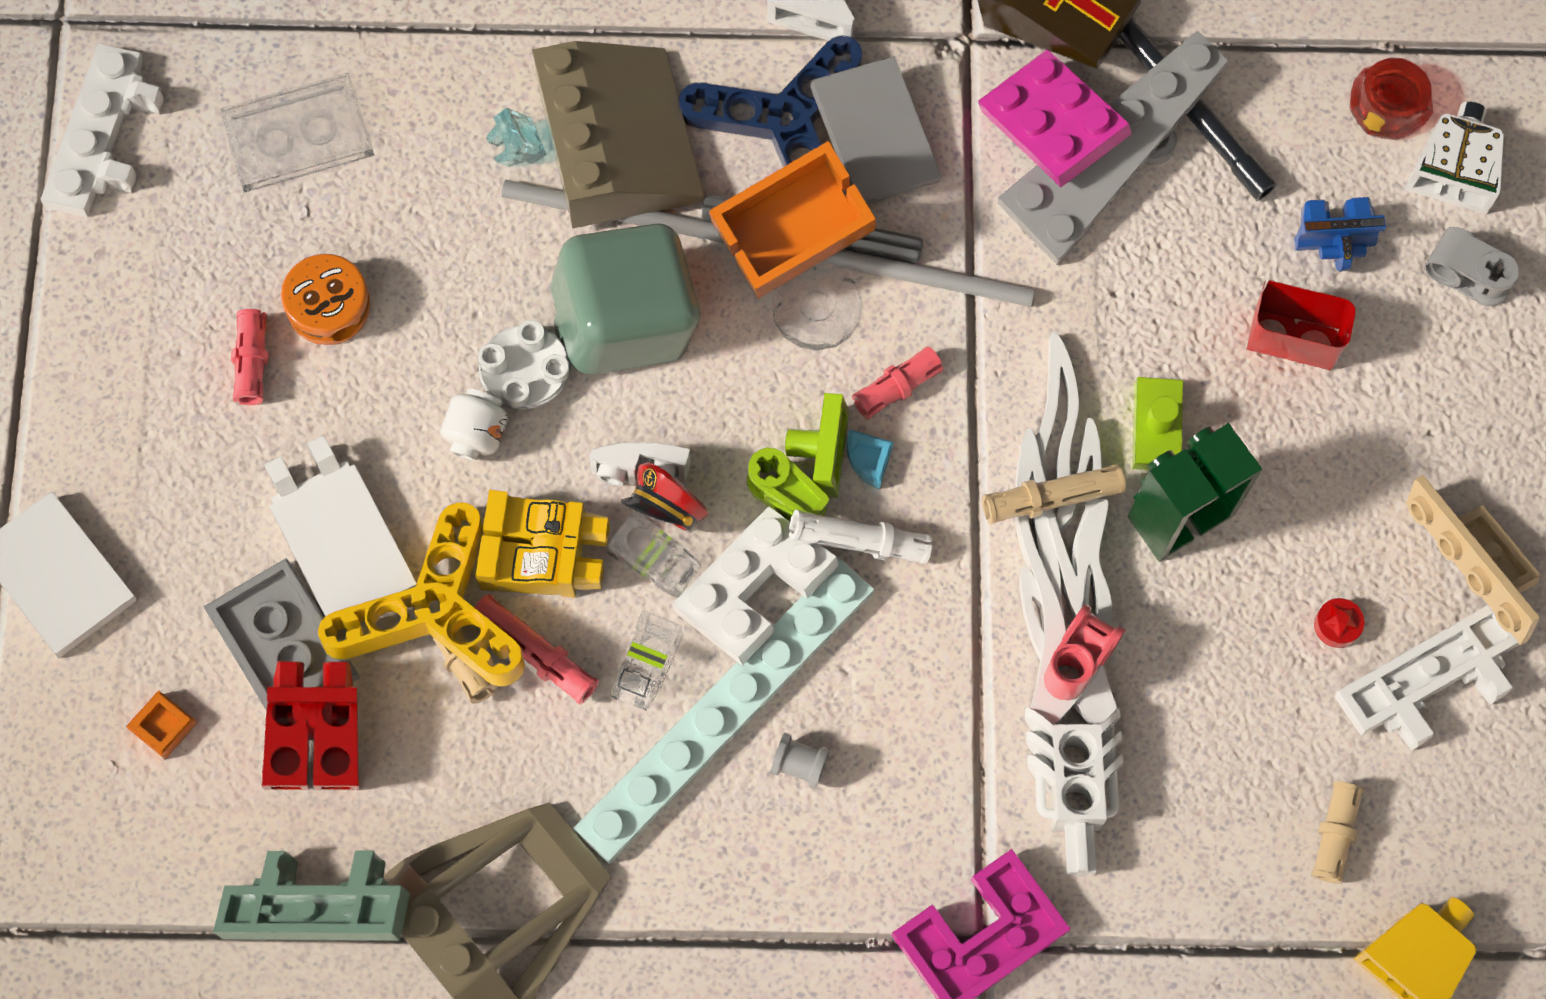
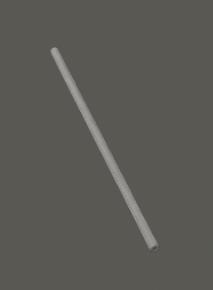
M510 180L504 181L502 187V197L568 211L563 191ZM655 211L614 220L638 226L657 223L665 224L673 228L677 234L724 243L712 222ZM843 249L820 262L821 264L1031 307L1035 290Z

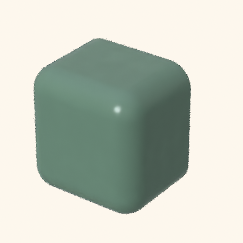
M659 223L576 235L563 244L550 283V290L556 309L554 327L557 337L565 344L570 363L578 371L591 375L673 362L684 355L698 324L700 307L681 240L673 228Z

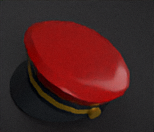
M649 462L639 465L637 473L638 485L632 495L621 499L623 505L649 517L671 523L688 533H692L697 523L708 516L706 506L667 471Z

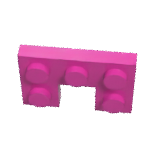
M1010 849L972 876V883L998 919L964 944L959 942L933 904L892 932L891 936L936 999H976L1070 931V927L1013 849Z

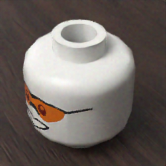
M470 388L467 389L466 394H458L452 397L440 428L441 436L452 444L449 452L471 461H476L478 454H494L498 450L508 423V415L501 408L502 400L488 393Z

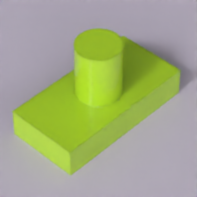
M1148 377L1136 378L1134 383L1132 469L1149 470L1148 465L1166 451L1172 450L1175 455L1182 451L1183 380Z
M824 393L819 431L787 430L785 453L787 457L816 458L813 482L828 497L838 498L849 409L843 394Z

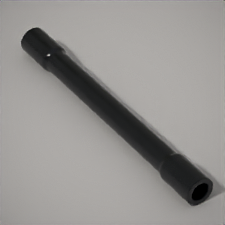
M1132 16L1119 37L1144 67L1150 71L1165 58V55L1136 23L1134 16ZM1200 99L1190 112L1185 115L1230 166L1231 172L1256 201L1263 199L1277 186L1276 181L1258 160L1243 148L1207 104Z

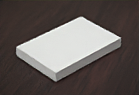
M52 491L0 528V584L58 658H61L138 601Z

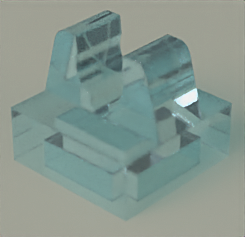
M505 108L493 117L496 126L488 133L486 139L488 143L497 147L503 143L506 146L505 150L495 157L497 163L507 167L526 161L534 164L547 155L531 117L509 108Z

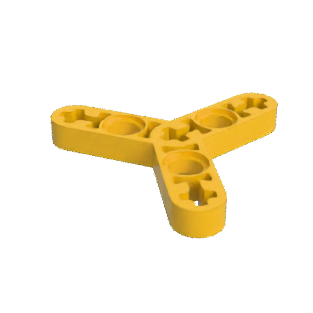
M457 502L447 506L441 512L416 587L328 614L318 627V636L325 652L335 659H350L430 634L487 682L495 686H507L519 680L525 668L520 646L514 639L463 599L483 535V524L478 510L471 504ZM462 521H468L469 526H463L458 536L460 545L456 544L453 527H459ZM455 558L461 562L459 568L454 573L443 575L435 571L437 564L443 559ZM438 600L440 611L431 613L429 603ZM407 608H414L416 620L411 621ZM395 612L401 615L400 622L392 629L383 630L376 627L377 619L385 613ZM360 622H366L370 634L363 635ZM475 625L481 629L480 635L472 642L462 643L455 639L457 631L463 626ZM346 629L347 639L338 642L337 631ZM491 646L492 652L500 659L504 660L509 656L511 663L507 666L501 663L494 666L490 653L486 651L487 648Z

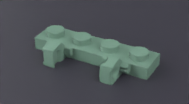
M373 850L355 851L348 882H341V885H296L297 860L286 851H267L261 878H256L253 885H224L213 932L221 939L400 941L410 893L402 885H387L388 882L384 879L386 862L376 855Z

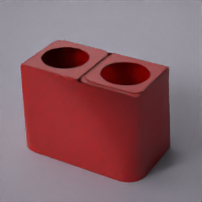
M1268 280L1265 289L1264 285L1262 287L1254 311L1246 350L1331 371L1351 339L1356 315L1355 306L1351 301L1344 298ZM1268 319L1278 321L1285 328L1286 334L1266 330L1259 323ZM1295 319H1299V320H1303V321H1299V322H1297V324H1296V322H1295L1294 320H1295ZM1308 331H1320L1328 337L1331 346L1302 339L1301 336Z

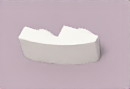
M633 442L592 449L589 462L591 474L596 475V478L601 482L612 486H623V483L636 486L638 467L640 464L648 462L661 467L675 479L686 481L691 458L690 449L661 443Z

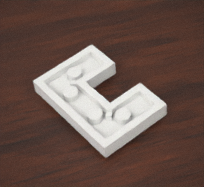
M769 506L672 603L675 612L742 666L775 633L772 624L745 603L749 597L774 573L808 599L839 567L837 557L820 544L791 540L789 533L795 530L789 529L790 522Z

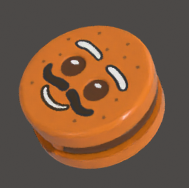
M317 254L301 260L288 272L282 285L281 300L288 321L295 332L309 342L320 345H333L347 341L363 328L369 317L371 301L363 274L355 264L339 255Z

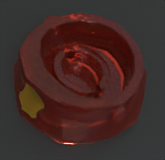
M1390 57L1380 60L1373 66L1364 68L1354 79L1350 92L1349 110L1366 134L1396 141L1413 135L1425 126L1433 114L1431 82L1425 71L1415 63L1404 58Z

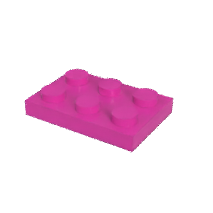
M1048 49L978 100L981 112L1060 187H1063L1132 135L1129 123Z

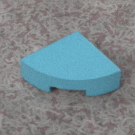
M849 429L847 455L853 470L864 482L880 489L894 442Z

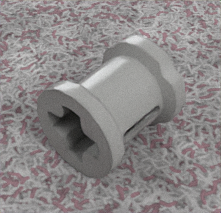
M784 732L776 751L770 774L775 776L780 772L807 781L809 787L816 790L830 748L823 746L819 750L793 741L791 734Z

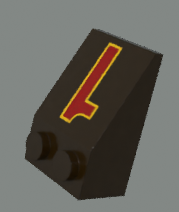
M977 0L984 27L1045 50L1048 49L1053 53L1096 69L1099 68L1141 4V0Z

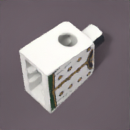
M1472 101L1463 102L1460 105L1457 116L1448 113L1441 115L1424 146L1404 190L1483 214L1488 213L1500 193L1504 134L1500 129L1484 124L1487 112L1485 106Z

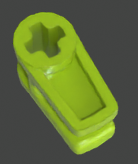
M767 447L759 449L752 455L749 460L746 484L748 491L753 497L771 507L789 522L796 509L825 516L826 506L829 502L828 495L782 451ZM771 470L777 472L776 478L771 475L766 477L765 480L760 478V472L768 474Z

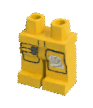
M489 489L483 525L485 535L481 537L476 569V579L481 590L543 595L561 594V597L575 598L576 589L591 590L602 588L603 560L582 558L581 554L583 544L607 547L610 532L609 517L586 513L581 502L569 501V503L557 500H534L512 497L506 491Z

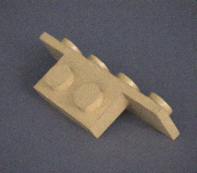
M1424 475L1416 478L1406 501L1412 518L1418 524L1424 525L1437 541V546L1446 559L1452 560L1463 573L1471 591L1481 596L1493 610L1496 620L1502 629L1510 632L1520 645L1528 642L1540 617L1520 593L1535 586L1541 574L1483 505L1457 517Z

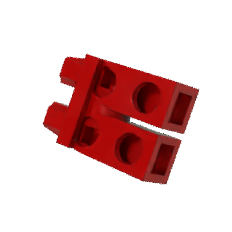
M277 662L273 687H267L262 787L264 790H309L310 741H314V789L359 790L357 687H353L349 662H324L323 687H304V662Z

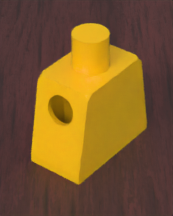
M1450 897L1438 913L1427 904L1421 902L1360 951L1353 960L1399 999H1451L1477 950L1475 945L1461 934L1473 919L1474 913L1464 902L1455 897Z

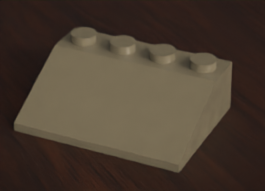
M572 41L532 49L536 80L572 229L704 202L703 189L683 114L679 107V99L665 48Z

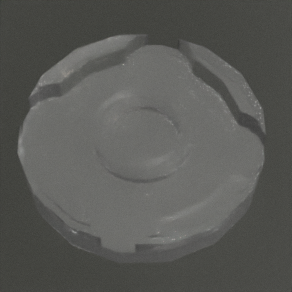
M820 262L774 289L771 309L776 327L785 339L800 348L818 351L840 345L851 337L860 322L863 300L861 292H859L858 287L855 285L856 281L849 272L833 263Z

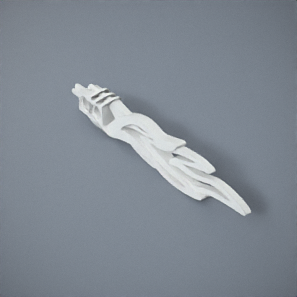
M1055 331L1051 333L1048 341L1047 400L1043 421L1037 438L1031 428L1025 432L1018 456L1015 488L1021 487L1024 481L1034 480L1035 483L1046 481L1044 458L1057 412L1060 372L1067 392V418L1058 449L1056 479L1071 475L1070 451L1079 411V396L1074 369L1068 351L1062 339ZM1088 418L1085 424L1077 473L1086 472L1089 460L1092 463V471L1102 468L1100 439L1096 424L1092 418ZM1106 498L1086 501L1084 512L1073 540L1070 559L1060 531L1071 521L1077 504L1057 507L1056 517L1054 510L1051 509L1043 511L1039 517L1032 518L1035 543L1028 515L1015 517L1018 541L1027 566L1021 569L1019 575L1022 609L1031 642L1040 659L1030 708H1025L1026 723L1033 731H1026V742L1034 756L1031 754L1027 755V765L1035 777L1036 803L1039 814L1044 818H1051L1052 831H1065L1067 875H1075V877L1096 874L1094 831H1100L1107 818L1113 817L1119 811L1117 771L1124 764L1123 754L1116 759V747L1122 741V730L1115 735L1114 725L1121 717L1120 707L1117 708L1103 666H1100L1084 692L1073 700H1060L1053 697L1047 691L1044 684V674L1053 653L1061 643L1066 632L1061 586L1070 613L1075 618L1084 604L1089 606L1091 581L1095 616L1111 625V595L1099 561L1101 539L1109 506ZM1033 602L1040 608L1042 629L1036 616ZM1065 665L1058 667L1060 674L1065 678H1080L1075 668L1072 667L1070 672L1065 675ZM1075 708L1088 724L1059 723ZM1071 745L1077 746L1084 751L1087 760L1083 763L1071 762L1064 755L1063 748ZM1107 783L1109 790V808H1106L1105 785ZM1046 790L1050 793L1051 809L1046 807ZM1072 792L1081 793L1087 798L1090 806L1089 809L1078 811L1071 808L1067 803L1066 795Z

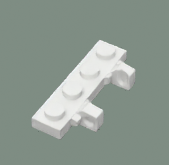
M97 44L40 199L45 208L88 217L96 193L104 194L106 187L132 193L137 175L131 165L113 160L111 152L123 118L125 115H129L131 109L159 115L165 100L160 92V87L144 83V77L139 75L144 63L141 53Z
M1487 605L1340 689L1334 697L1361 736L1383 724L1389 733L1397 730L1408 747L1414 750L1429 741L1434 734L1419 713L1425 707L1423 703L1425 699L1462 679L1465 685L1474 680L1476 688L1490 705L1509 693L1513 687L1500 670L1506 665L1501 655L1517 647L1519 642L1510 632L1502 629L1496 620L1495 613Z

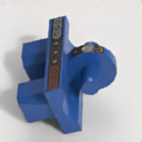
M1369 197L1346 200L1342 207L1343 218H1331L1329 204L1325 200L1306 201L1301 210V226L1294 238L1296 251L1319 250L1320 260L1334 259L1337 271H1349L1352 265V258L1366 257V247L1376 246L1379 232L1386 229L1384 215L1375 216Z

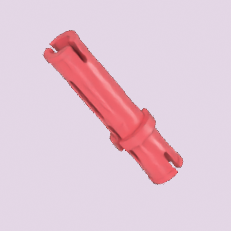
M491 594L485 595L475 605V609L517 642L523 659L537 669L536 674L543 681L551 680L575 699L579 705L588 700L596 690L599 680L592 677L568 658L569 653L561 645L554 647L524 621H521L497 602Z

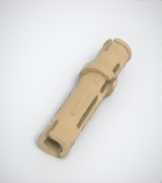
M1113 464L1101 469L1068 475L1045 482L1024 481L1021 487L984 494L982 496L983 512L989 524L1026 515L1029 518L1041 516L1043 511L1086 502L1104 496L1122 494L1126 490L1125 477L1122 469L1119 468V464Z

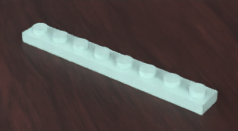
M839 558V567L808 599L802 596L773 625L775 633L742 666L736 662L574 827V832L608 864L651 823L873 595L874 589L844 561Z

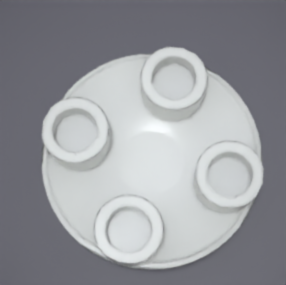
M534 320L525 321L519 326L510 327L499 332L487 344L482 346L478 352V373L484 390L488 394L502 400V405L510 408L530 409L550 402L563 390L570 375L571 364L564 343L555 334L544 329L539 322Z

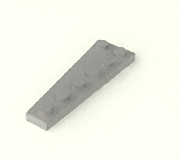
M1197 30L1109 104L1111 108L1129 123L1132 135L1063 187L1056 184L1036 165L998 197V205L1058 266L1094 225V221L1107 205H1111L1121 193V189L1135 172L1138 173L1145 165L1149 156L1164 139L1166 140L1179 125L1180 119L1190 112L1227 68L1228 60Z

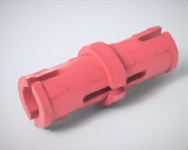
M243 309L237 312L236 348L231 351V361L235 364L233 401L235 403L239 402L241 405H259L264 399V366L269 363V353L265 350L267 314L265 312L261 313V310Z
M926 346L897 367L894 365L884 369L883 376L852 394V399L855 401L854 405L860 414L869 420L883 408L898 399L906 400L912 396V390L944 370L940 358L931 347Z

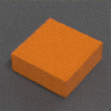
M158 690L126 725V728L165 760L198 723Z

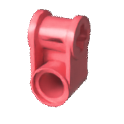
M1084 604L1065 632L1046 669L1044 684L1047 691L1053 697L1060 700L1078 698L1084 692L1100 666H1103L1109 659L1126 629L1121 626L1117 628L1112 627L1093 615L1091 607ZM1069 665L1078 671L1080 678H1065L1060 674L1058 667Z

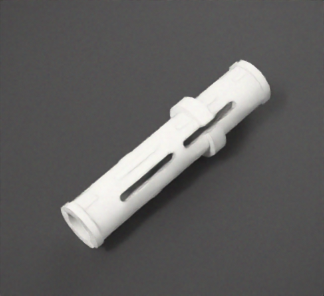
M797 509L790 520L789 529L795 530L789 533L791 540L807 541L870 553L875 559L885 561L887 557L926 564L932 552V545L925 544L932 542L931 535L894 529L890 523L880 522L879 526L803 512Z

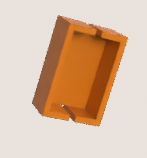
M829 141L709 210L715 229L732 257L735 255L736 263L757 299L875 231L876 226L874 215L856 185L850 186V175ZM845 190H847V198L843 193Z

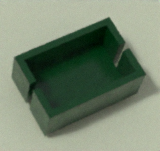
M1230 423L1215 431L1211 426L1204 428L1188 440L1187 444L1190 447L1188 450L1184 449L1176 455L1172 450L1166 451L1148 465L1149 472L1140 482L1142 487L1134 495V504L1127 517L1158 562L1194 541V536L1185 525L1187 519H1189L1199 535L1202 536L1235 516L1261 473V466Z

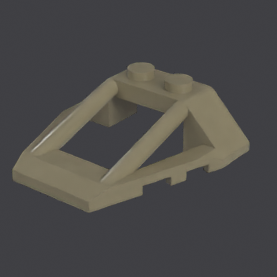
M550 802L523 810L432 845L404 858L384 874V879L388 882L387 885H402L410 893L401 935L453 999H535L537 997L536 994L550 972H553L560 961L562 953L578 928L580 929L612 879L611 875ZM519 843L563 897L489 952L483 954L440 901V898ZM474 850L426 884L420 877ZM561 923L510 989L497 970Z

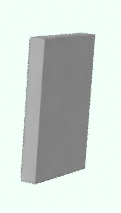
M895 56L812 80L810 87L834 150L850 175V186L856 185L866 204L939 182L942 176Z
M287 558L203 606L265 710L267 709V687H273L277 662L279 661L304 662V687H323L324 662H349L353 682L360 678L350 659H335L325 652L318 636V627L324 617Z

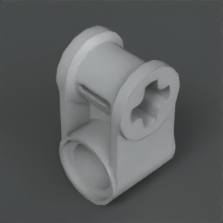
M1448 227L1424 264L1426 273L1433 280L1457 290L1483 306L1501 304L1507 298L1510 288L1515 284L1519 275V266L1513 257L1481 241L1469 231L1459 227ZM1500 264L1504 265L1502 270L1497 269ZM1490 276H1491V277L1496 278L1498 281L1495 282V281H1492V280L1489 279V278H1490ZM1485 288L1490 289L1487 294L1483 293Z

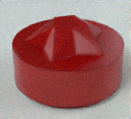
M1335 598L1327 601L1322 605L1314 618V629L1317 636L1323 643L1334 648H1344L1353 644L1362 634L1365 625L1361 609L1354 602L1344 598Z

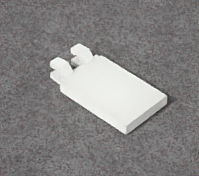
M324 435L307 443L310 453L321 473L298 485H295L281 456L264 464L278 492V495L270 498L273 504L269 507L325 617L337 610L416 587L417 583L355 464L350 466L348 461L338 464Z

